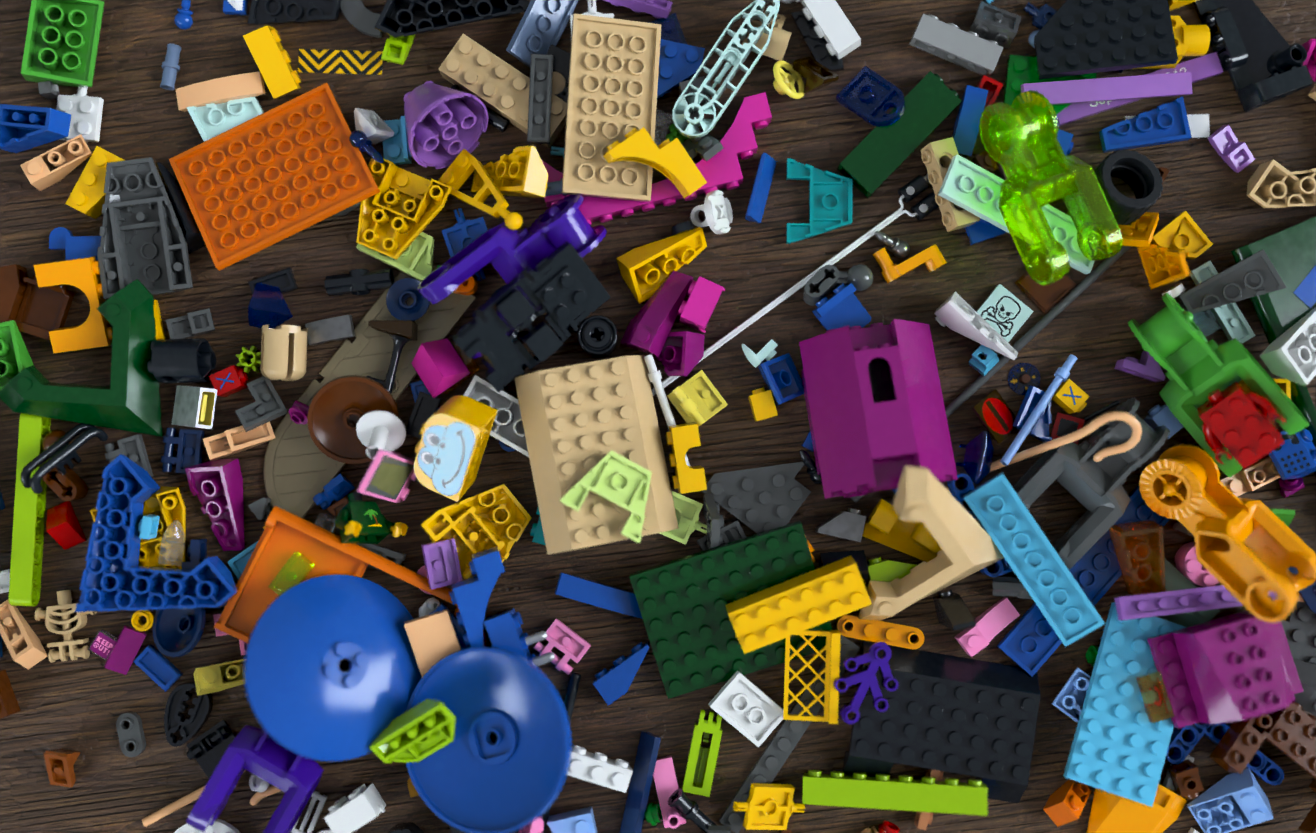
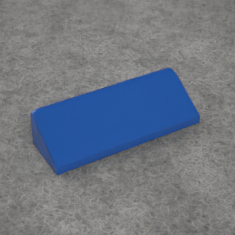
M764 152L760 158L745 215V220L761 223L776 167V161Z

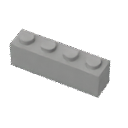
M931 14L922 15L909 43L911 46L988 77L993 73L1004 48L999 46L994 40H985L980 38L975 32L963 31L957 25L944 23Z

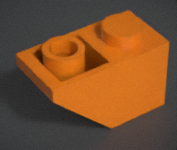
M1069 779L1050 795L1043 810L1057 827L1078 820L1091 790L1088 785Z

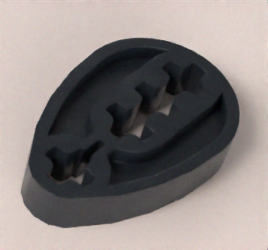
M195 682L184 683L176 687L168 697L164 715V730L167 742L171 746H181L193 738L201 730L212 711L213 698L211 693L199 695L192 700L195 707L190 708L188 711L191 717L184 719L185 715L182 712L188 709L186 701L192 698V694L189 692L196 689ZM180 730V731H181V732H180V735H181L183 738H181V739H179V740L177 741V740H176L177 736L174 735V733H176V732H178V731Z

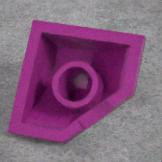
M688 331L669 333L659 358L656 357L664 365V371L668 376H687L704 355L705 335Z

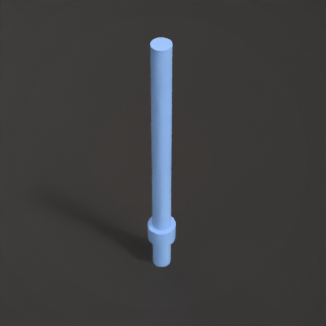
M1070 354L1062 367H1058L1054 374L1055 378L1000 460L1003 465H1009L1061 383L1067 380L1070 375L1069 371L1077 360L1076 356Z

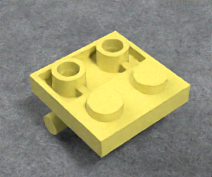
M702 370L667 395V398L685 422H695L698 424V427L728 406L727 402Z

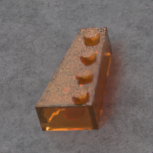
M1151 520L1113 525L1109 532L1128 595L1166 592L1163 526Z

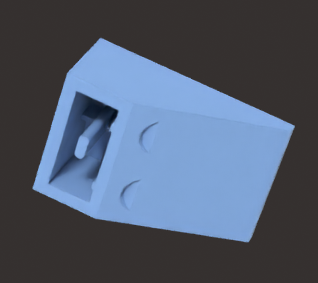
M1078 667L1052 702L1056 708L1076 723L1079 721L1091 676Z
M1250 768L1244 769L1242 774L1232 773L1226 775L1187 804L1188 809L1204 833H1229L1274 819L1269 799Z

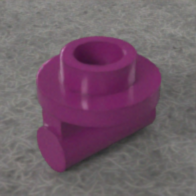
M296 400L289 409L291 420L296 424H307L309 406Z
M1303 478L1279 479L1280 494L1283 498L1305 487Z

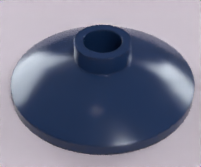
M413 278L400 279L388 290L386 305L391 315L396 319L416 321L427 312L430 301L425 299L417 290V286L420 283L419 280ZM409 298H413L414 300L413 304L407 305V300Z

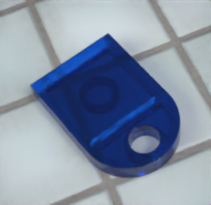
M866 66L836 96L840 104L873 126L883 127L891 125L898 121L905 111L906 104L902 91ZM894 107L897 109L892 114L885 113L888 108Z

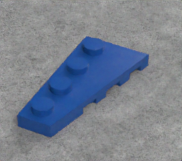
M1183 96L1148 112L1145 111L1133 118L1106 127L1099 132L1103 153L1187 141L1192 138Z

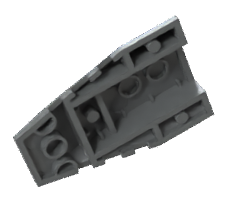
M153 158L107 163L104 193H106L105 204L102 205V213H104L103 223L100 226L99 233L101 242L97 252L103 299H109L136 279L152 295L181 292L193 288L187 242Z

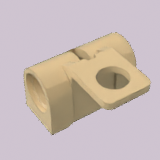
M777 15L769 45L763 53L764 56L779 61L783 60L792 32L782 29L786 19L784 15ZM773 19L768 25L769 29H771ZM757 20L750 22L753 27H760L762 25V22ZM748 32L747 37L742 42V45L744 43H748V36L750 35ZM763 33L755 46L762 50L767 43L769 35Z

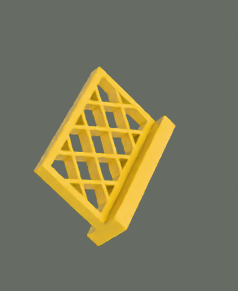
M804 630L794 634L800 635L806 641L797 650L790 644V636L786 637L783 720L820 721L838 724L839 691L834 688L833 683L839 677L840 631ZM816 636H826V645L818 651L811 641ZM809 644L816 654L807 662L799 652ZM790 648H791V649L793 650V652H794L791 656H790ZM826 650L825 657H824L821 653ZM796 655L805 663L797 672L789 666V661ZM818 656L825 662V668L819 673L810 665ZM806 667L816 675L807 684L799 677V674ZM789 670H790L791 673L793 674L790 678H789ZM824 672H825V680L821 677V675H822ZM795 677L804 685L796 694L789 689V683ZM819 678L825 686L824 690L817 696L809 686ZM806 689L815 697L807 706L798 699V696ZM788 693L792 696V698L789 701ZM794 700L803 708L798 714H788V706ZM818 701L824 707V716L813 715L809 708Z

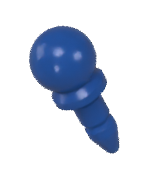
M182 0V8H177L179 13L175 16L176 26L183 30L189 29L193 24L192 17L190 16L193 14V11L189 10L190 0Z

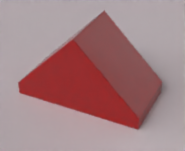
M70 501L47 510L46 531L64 550L87 541Z

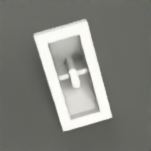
M355 108L354 119L357 142L377 144L394 136L395 132L374 111Z

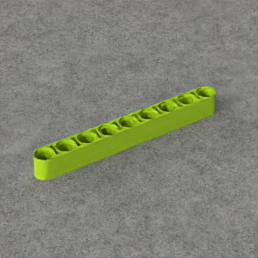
M24 413L20 414L9 603L12 606L35 607L39 603L41 592L47 484L42 478L40 484L43 491L40 494H35L32 488H25L23 486L21 472L30 461L44 451L42 441L43 437L50 432L51 418ZM46 460L43 464H41L38 468H36V469L31 473L30 478H32V475L34 474V472H35L37 469H39L42 465H44L48 460Z

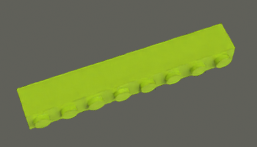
M808 770V773L803 775L802 804L987 816L988 787L986 784H982V780L969 779L968 783L959 782V779L945 778V781H935V777L928 776L922 777V780H913L912 776L899 775V779L889 778L890 775L876 774V777H867L866 773L860 772L853 773V776H846L841 771H831L829 775L822 774L820 770Z

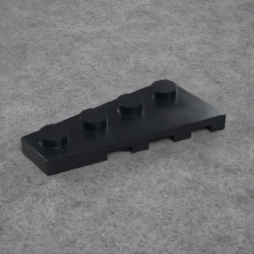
M252 0L248 24L269 25L338 21L341 0Z

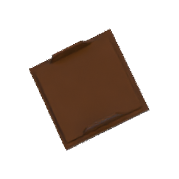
M1046 253L1015 282L1022 292L1044 314L1076 285Z

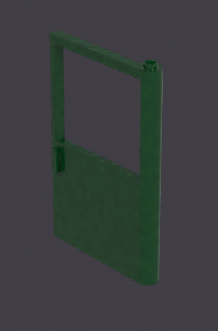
M1316 216L1231 251L1235 262L1238 263L1264 249L1287 287L1250 298L1269 345L1316 307L1315 303L1310 309L1293 293L1316 265ZM1291 381L1292 402L1309 422L1310 425L1305 429L1311 433L1313 437L1312 443L1316 446L1315 406L1306 385L1302 386Z

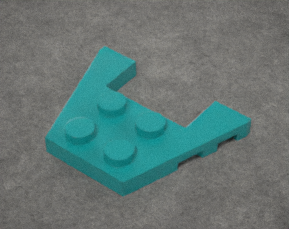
M787 158L786 180H809V223H787L786 244L795 243L851 225L853 223V179Z

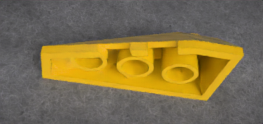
M517 147L513 149V153L500 156V160L497 162H489L484 165V168L502 195L531 198L545 197L549 175L535 147ZM475 170L471 192L477 193L485 183Z
M698 227L634 248L616 258L621 276L639 304L651 298L673 270L678 271L684 264H689L707 247L703 228Z

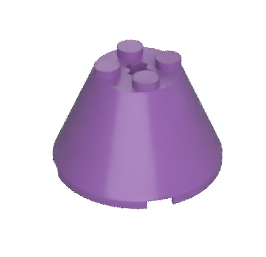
M426 81L404 95V113L409 151L419 165L425 168L427 166H432L436 169L447 168L463 149H466L471 154L480 144L478 139L482 132L486 133L489 118L486 106L478 97L434 84L432 81Z

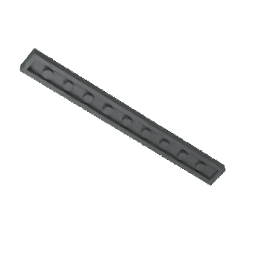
M842 635L840 639L839 677H842L846 670L843 665L845 658L855 657L860 649L859 646ZM824 660L816 671L817 673L825 668ZM825 672L821 675V677H822L824 680H825ZM818 678L809 687L818 696L824 690L825 685ZM806 689L798 699L807 706L815 697ZM796 701L788 714H798L803 708ZM817 701L809 710L813 715H816L822 705ZM783 721L719 818L720 823L725 826H731L732 831L739 833L743 827L745 811H734V801H747L751 783H772L812 721Z

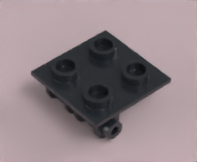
M223 719L186 746L189 751L186 755L190 760L196 759L210 780L227 748L236 736Z

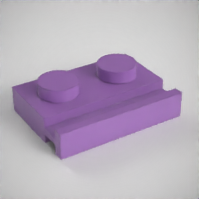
M455 538L421 545L428 584L431 590L463 581Z

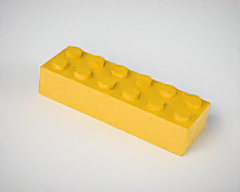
M848 556L725 606L743 653L746 654L872 603L856 562L852 556Z

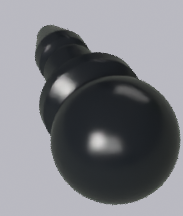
M801 449L799 451L801 459L808 467L806 472L810 474L813 483L822 484L821 475L817 474L816 463L807 452Z

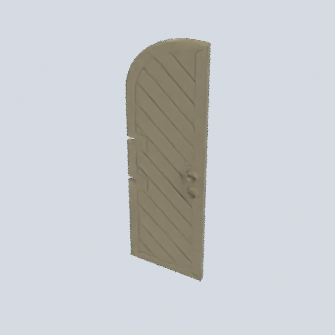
M433 265V268H432V272H433L435 269H437V267H435L434 265ZM400 271L395 277V282L404 278H416ZM389 289L382 293L355 327L356 339L353 343L346 339L319 374L324 377L322 382L320 383L314 379L297 401L310 406L319 389L331 380L342 376H371L385 380L393 352V339L388 333L377 331L368 326V322L370 320H398L391 315L386 305V296ZM451 293L436 304L430 302L427 312L420 319L413 321L418 325L417 341H408L402 349L391 394L395 402L417 375L411 363L421 343L446 339L476 301L473 295L466 296ZM413 298L407 300V305L413 304ZM288 412L274 431L276 439L269 441L263 466L264 485L267 497L271 498L270 504L272 509L276 505L304 518L315 504L313 497L318 493L324 492L323 487L331 479L335 478L347 463L333 460L320 451L310 436L308 424L294 423Z

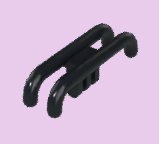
M83 423L76 425L23 468L21 472L23 486L25 488H32L35 494L42 493L43 488L40 481L48 472L56 467L61 475H65L67 471L64 465L70 470L74 467L71 459L77 464L82 461L76 453L77 449L93 437H98L100 441L105 442L108 439V435L94 425ZM82 432H84L82 435H80L78 438H76L73 442H71L70 444H68V443H69L70 441H72L75 437H77L79 434H81ZM50 459V460L47 461L44 465H42L39 469H37V470L34 472V474L32 475V478H30L31 473H32L36 468H38V467H39L41 464H43L46 460Z

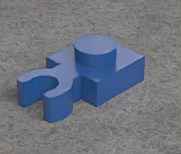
M339 474L331 479L323 487L325 491L315 495L313 500L317 506L320 505L324 510L331 505L334 499L339 501L355 487L350 480Z

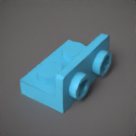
M401 116V119L385 120L384 122L395 133L393 137L383 141L384 159L393 162L395 165L412 164L405 116Z

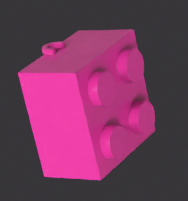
M699 276L697 281L693 280L687 293L690 297L688 301L683 300L678 311L680 322L705 333V328L722 291L725 292L724 287Z

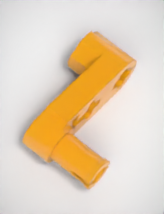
M936 244L898 265L893 264L886 248H882L873 254L882 269L881 274L887 284L925 264L930 273L947 263Z

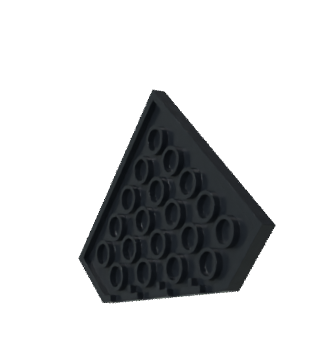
M1067 0L1034 37L1039 80L1176 64L1178 60L1168 0Z

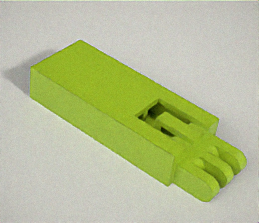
M700 710L698 723L694 724L682 785L684 792L710 797L723 731L720 728L722 717L717 714L716 721H713L714 712L709 711L708 720L704 719L705 710ZM703 732L702 741L706 743L709 741V734H713L710 748L700 746Z

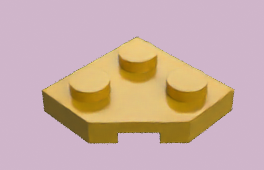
M1186 211L1182 212L1154 234L1151 240L1152 244L1183 252L1185 259H1195L1213 245Z

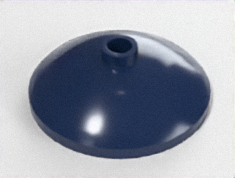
M204 607L156 610L152 632L156 647L162 654L169 657H181L195 648L205 628L206 614Z

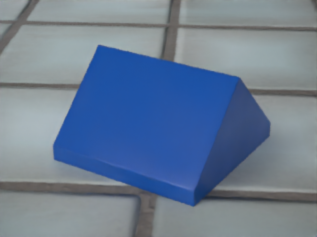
M789 353L758 366L768 390L772 392L776 406L804 394L802 380Z

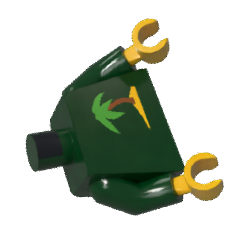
M360 492L348 495L349 502L338 512L335 526L340 529L342 543L378 544L389 534H392L393 537L405 536L408 529L405 523L388 521L381 513L377 503L363 502Z

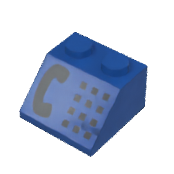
M1305 428L1291 436L1286 431L1280 432L1282 434L1281 438L1285 443L1268 454L1282 480L1302 478L1315 472L1316 448L1312 443L1313 437L1311 433Z

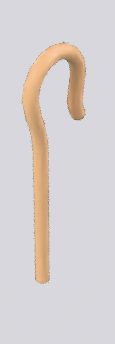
M1108 412L1075 432L1016 453L1009 465L1079 440L1109 421L1120 420L1128 423L1132 428V436L1123 444L1106 447L1093 455V460L1100 462L1107 456L1124 453L1134 448L1142 435L1141 424L1134 416L1126 412ZM999 459L981 466L983 474L1006 466Z
M206 785L143 818L142 824L147 827L199 799ZM273 785L269 786L262 793L256 792L251 797L250 804L255 806L263 798L279 793L282 790Z

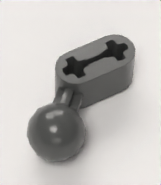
M863 264L853 265L848 271L841 272L833 265H825L805 284L803 300L806 304L815 306L819 300L825 296L827 297L837 285L842 283L845 285L852 283L857 292L865 291L873 283L872 271Z

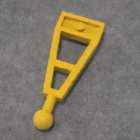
M463 149L438 181L452 187L450 194L453 197L497 219L502 216L508 229L518 230L523 224L521 215L506 209L509 206L508 202L482 163L466 149ZM476 169L485 184L472 198L458 190ZM491 193L497 200L493 208L484 204V201Z

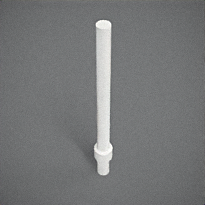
M652 354L646 355L644 360L649 371L647 375L649 381L653 383L667 426L676 425L661 382V372L657 370ZM685 454V462L690 466L688 457Z

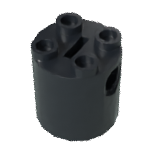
M204 338L152 340L151 342L152 360L148 361L149 373H154V377L159 383H205L209 380L212 369L216 367V355L208 341Z

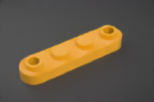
M850 614L840 616L836 622V628L842 636L864 641L884 642L887 645L915 650L923 645L925 639L923 632L914 626L882 620L859 619L858 616ZM847 622L852 624L850 630H846L844 627ZM912 635L917 636V640L915 642L910 641V637Z

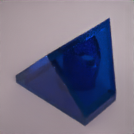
M256 283L248 306L249 326L262 328L263 325H269V328L274 329L293 317L279 289L280 287Z

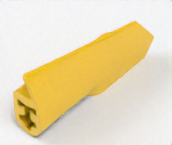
M884 499L879 500L864 526L863 537L926 562L937 557V553L943 550L923 522L900 520L893 505Z

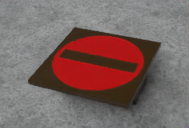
M996 389L972 408L997 444H1000L1017 429L1012 426L1016 416Z

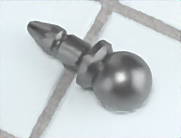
M875 232L878 240L886 244L888 250L893 252L896 257L904 258L909 254L910 247L907 242L900 241L897 237L891 238L883 232Z

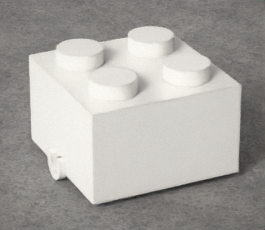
M373 783L367 787L365 784H362L347 796L348 799L346 796H343L333 803L334 805L328 808L329 813L324 819L333 833H352L376 818L381 812L384 813L387 805Z

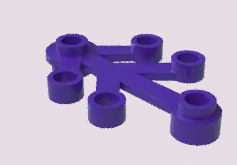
M875 642L871 645L869 652L856 657L845 658L843 665L845 669L851 672L857 670L858 665L868 662L870 664L865 671L845 678L838 677L834 680V688L839 692H845L849 686L860 683L851 703L844 705L840 710V717L847 724H854L859 720V708L869 687L874 699V708L879 712H884L888 709V701L883 698L876 677V672L880 666L884 677V688L888 691H895L898 688V681L893 678L888 664L892 655L891 648L886 643ZM879 650L884 651L882 657L877 656ZM850 660L854 661V666L852 668H848L847 666ZM893 680V687L888 688L887 683ZM839 681H844L843 688H838ZM879 701H884L882 708L877 706ZM853 711L854 717L848 719V713Z

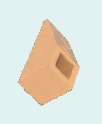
M80 134L20 166L30 184L39 191H42L61 181L91 156L92 152Z

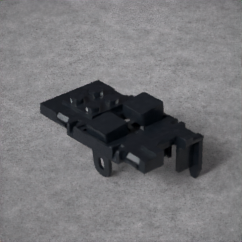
M566 241L551 255L540 261L533 270L530 267L525 268L508 284L498 288L489 300L471 314L474 319L458 330V333L452 339L469 359L478 352L483 355L484 359L482 362L488 368L484 376L499 393L504 389L503 386H506L515 379V376L525 375L526 373L523 371L525 368L528 367L531 370L538 363L545 361L571 336L569 333L571 329L576 332L579 329L577 327L579 322H582L590 315V312L593 313L611 297L571 243ZM519 285V287L527 295V297L534 304V306L537 307L540 304L542 306V309L536 311L535 308L526 299V297L522 294V292L515 287ZM493 306L505 319V321L509 323L513 328H515L510 336L506 334V332L510 329L492 308ZM546 312L547 315L544 318L558 334V337L545 322H541L535 328L531 323L537 316ZM524 328H527L530 332L524 337L521 336L520 339L535 355L534 357L531 356L519 340L516 342L512 341L518 332Z

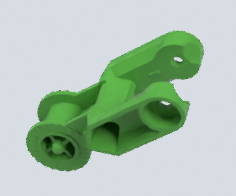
M1168 293L1162 296L1167 306L1144 323L1140 324L1133 318L1128 321L1127 324L1134 333V336L1138 338L1142 349L1149 352L1155 361L1168 371L1165 375L1169 381L1159 392L1160 396L1173 415L1229 478L1240 472L1243 467L1233 456L1232 460H1230L1227 454L1221 456V461L1224 465L1216 461V453H1213L1205 441L1202 430L1203 420L1199 417L1197 409L1209 401L1207 396L1214 390L1219 389L1222 392L1237 381L1239 383L1243 380L1252 392L1266 398L1276 410V414L1285 418V424L1280 418L1275 420L1290 436L1310 425L1297 406L1236 338L1219 345L1213 339L1208 341L1195 324V321H1193V314L1185 311Z

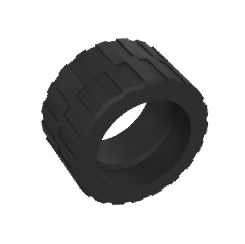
M1117 150L1114 153H1110L1088 176L1084 188L1085 199L1090 209L1104 221L1115 225H1127L1139 219L1156 203L1163 191V180L1158 168L1145 155L1136 151ZM1111 176L1125 181L1132 188L1135 199L1121 194L1114 187Z

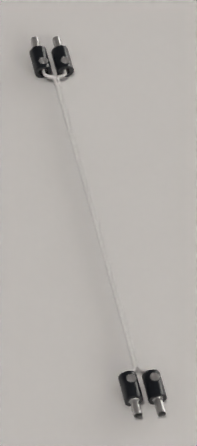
M928 174L924 177L921 175L916 176L898 190L901 207L706 349L700 361L805 286L822 267L835 264L872 237L876 231H880L903 213L911 217L915 216L917 220L921 221L936 210L939 205L935 201V193L933 192L910 208L912 213L908 210H903L904 204L902 200L908 203L928 189ZM669 376L662 381L663 388L680 376ZM654 388L652 389L653 396L656 394Z

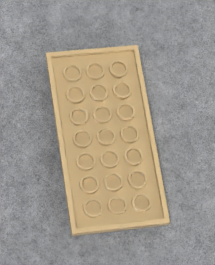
M573 14L562 180L563 194L651 201L652 167L633 161L608 163L604 155L609 151L607 149L609 145L617 140L620 143L626 140L625 135L634 128L639 131L644 127L653 141L655 140L662 24Z

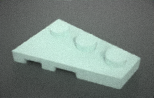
M256 97L229 100L226 103L220 104L210 103L201 107H186L204 142L264 113Z

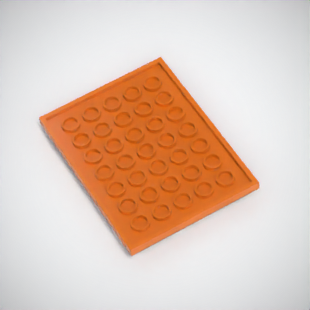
M328 83L318 86L169 159L214 265L219 271L380 192Z

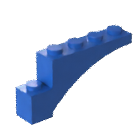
M497 546L471 554L473 561L469 562L472 575L477 574V576L453 583V591L449 592L452 604H457L460 611L456 613L459 626L464 625L466 633L462 634L466 647H484L483 624L486 607L498 577L501 573L505 572Z

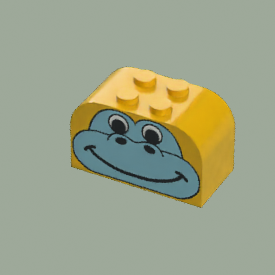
M463 395L449 398L421 427L420 434L422 438L417 443L414 451L417 453L414 462V472L419 482L426 488L458 502L475 482L498 410Z

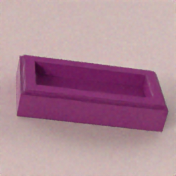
M124 625L104 664V668L127 675L146 637V633Z

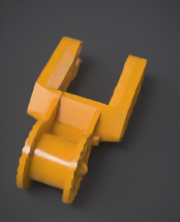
M1187 444L1174 445L1164 451L1158 460L1153 461L1143 470L1139 480V491L1142 499L1153 512L1168 519L1178 520L1195 537L1197 560L1254 616L1266 622L1284 620L1294 609L1298 601L1297 592L1316 581V553L1260 500L1236 497L1220 481V472L1213 458L1199 447ZM1295 567L1298 570V574L1291 573L1289 568ZM1269 592H1275L1278 595V598H1271L1269 596Z

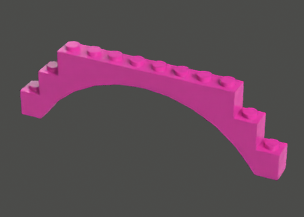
M766 93L744 97L732 126L720 141L723 149L707 162L702 159L695 164L707 183L686 198H683L669 179H665L652 184L650 202L582 195L584 200L579 206V210L589 224L592 225V222L599 220L601 223L611 221L614 216L618 215L628 217L633 215L634 211L641 209L643 212L655 209L656 205L660 204L670 206L680 199H685V201L697 198V195L703 193L707 195L710 191L727 188V190L738 188L739 184L743 181L738 158L741 157L742 160L749 159L754 156L758 149L753 127L755 129L765 128L772 119ZM542 160L549 175L547 183L561 181L563 173ZM563 194L544 197L547 207H550L571 194L563 196Z

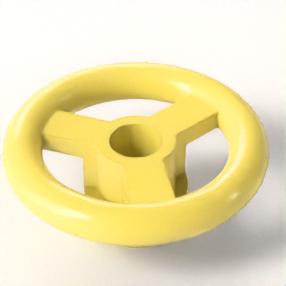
M783 60L777 61L773 67L775 77L773 86L779 94H786L793 99L802 98L805 85L800 74L792 69L793 66ZM780 67H783V68L787 69L792 75H790L789 73H786V72H785L782 68H780ZM795 81H796L797 84H798V88H799V92H798V93L796 92V89H795V86H794Z

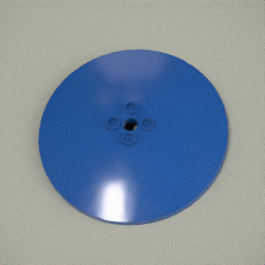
M475 647L461 650L448 655L432 666L417 684L406 711L426 699L441 701L456 717L455 736L453 742L419 762H406L409 776L418 794L425 804L444 822L467 833H510L532 823L551 806L558 796L566 779L570 764L571 731L564 704L554 685L536 665L526 658L509 650L496 647ZM492 731L495 732L498 736V741L496 744L493 743L490 739V733Z

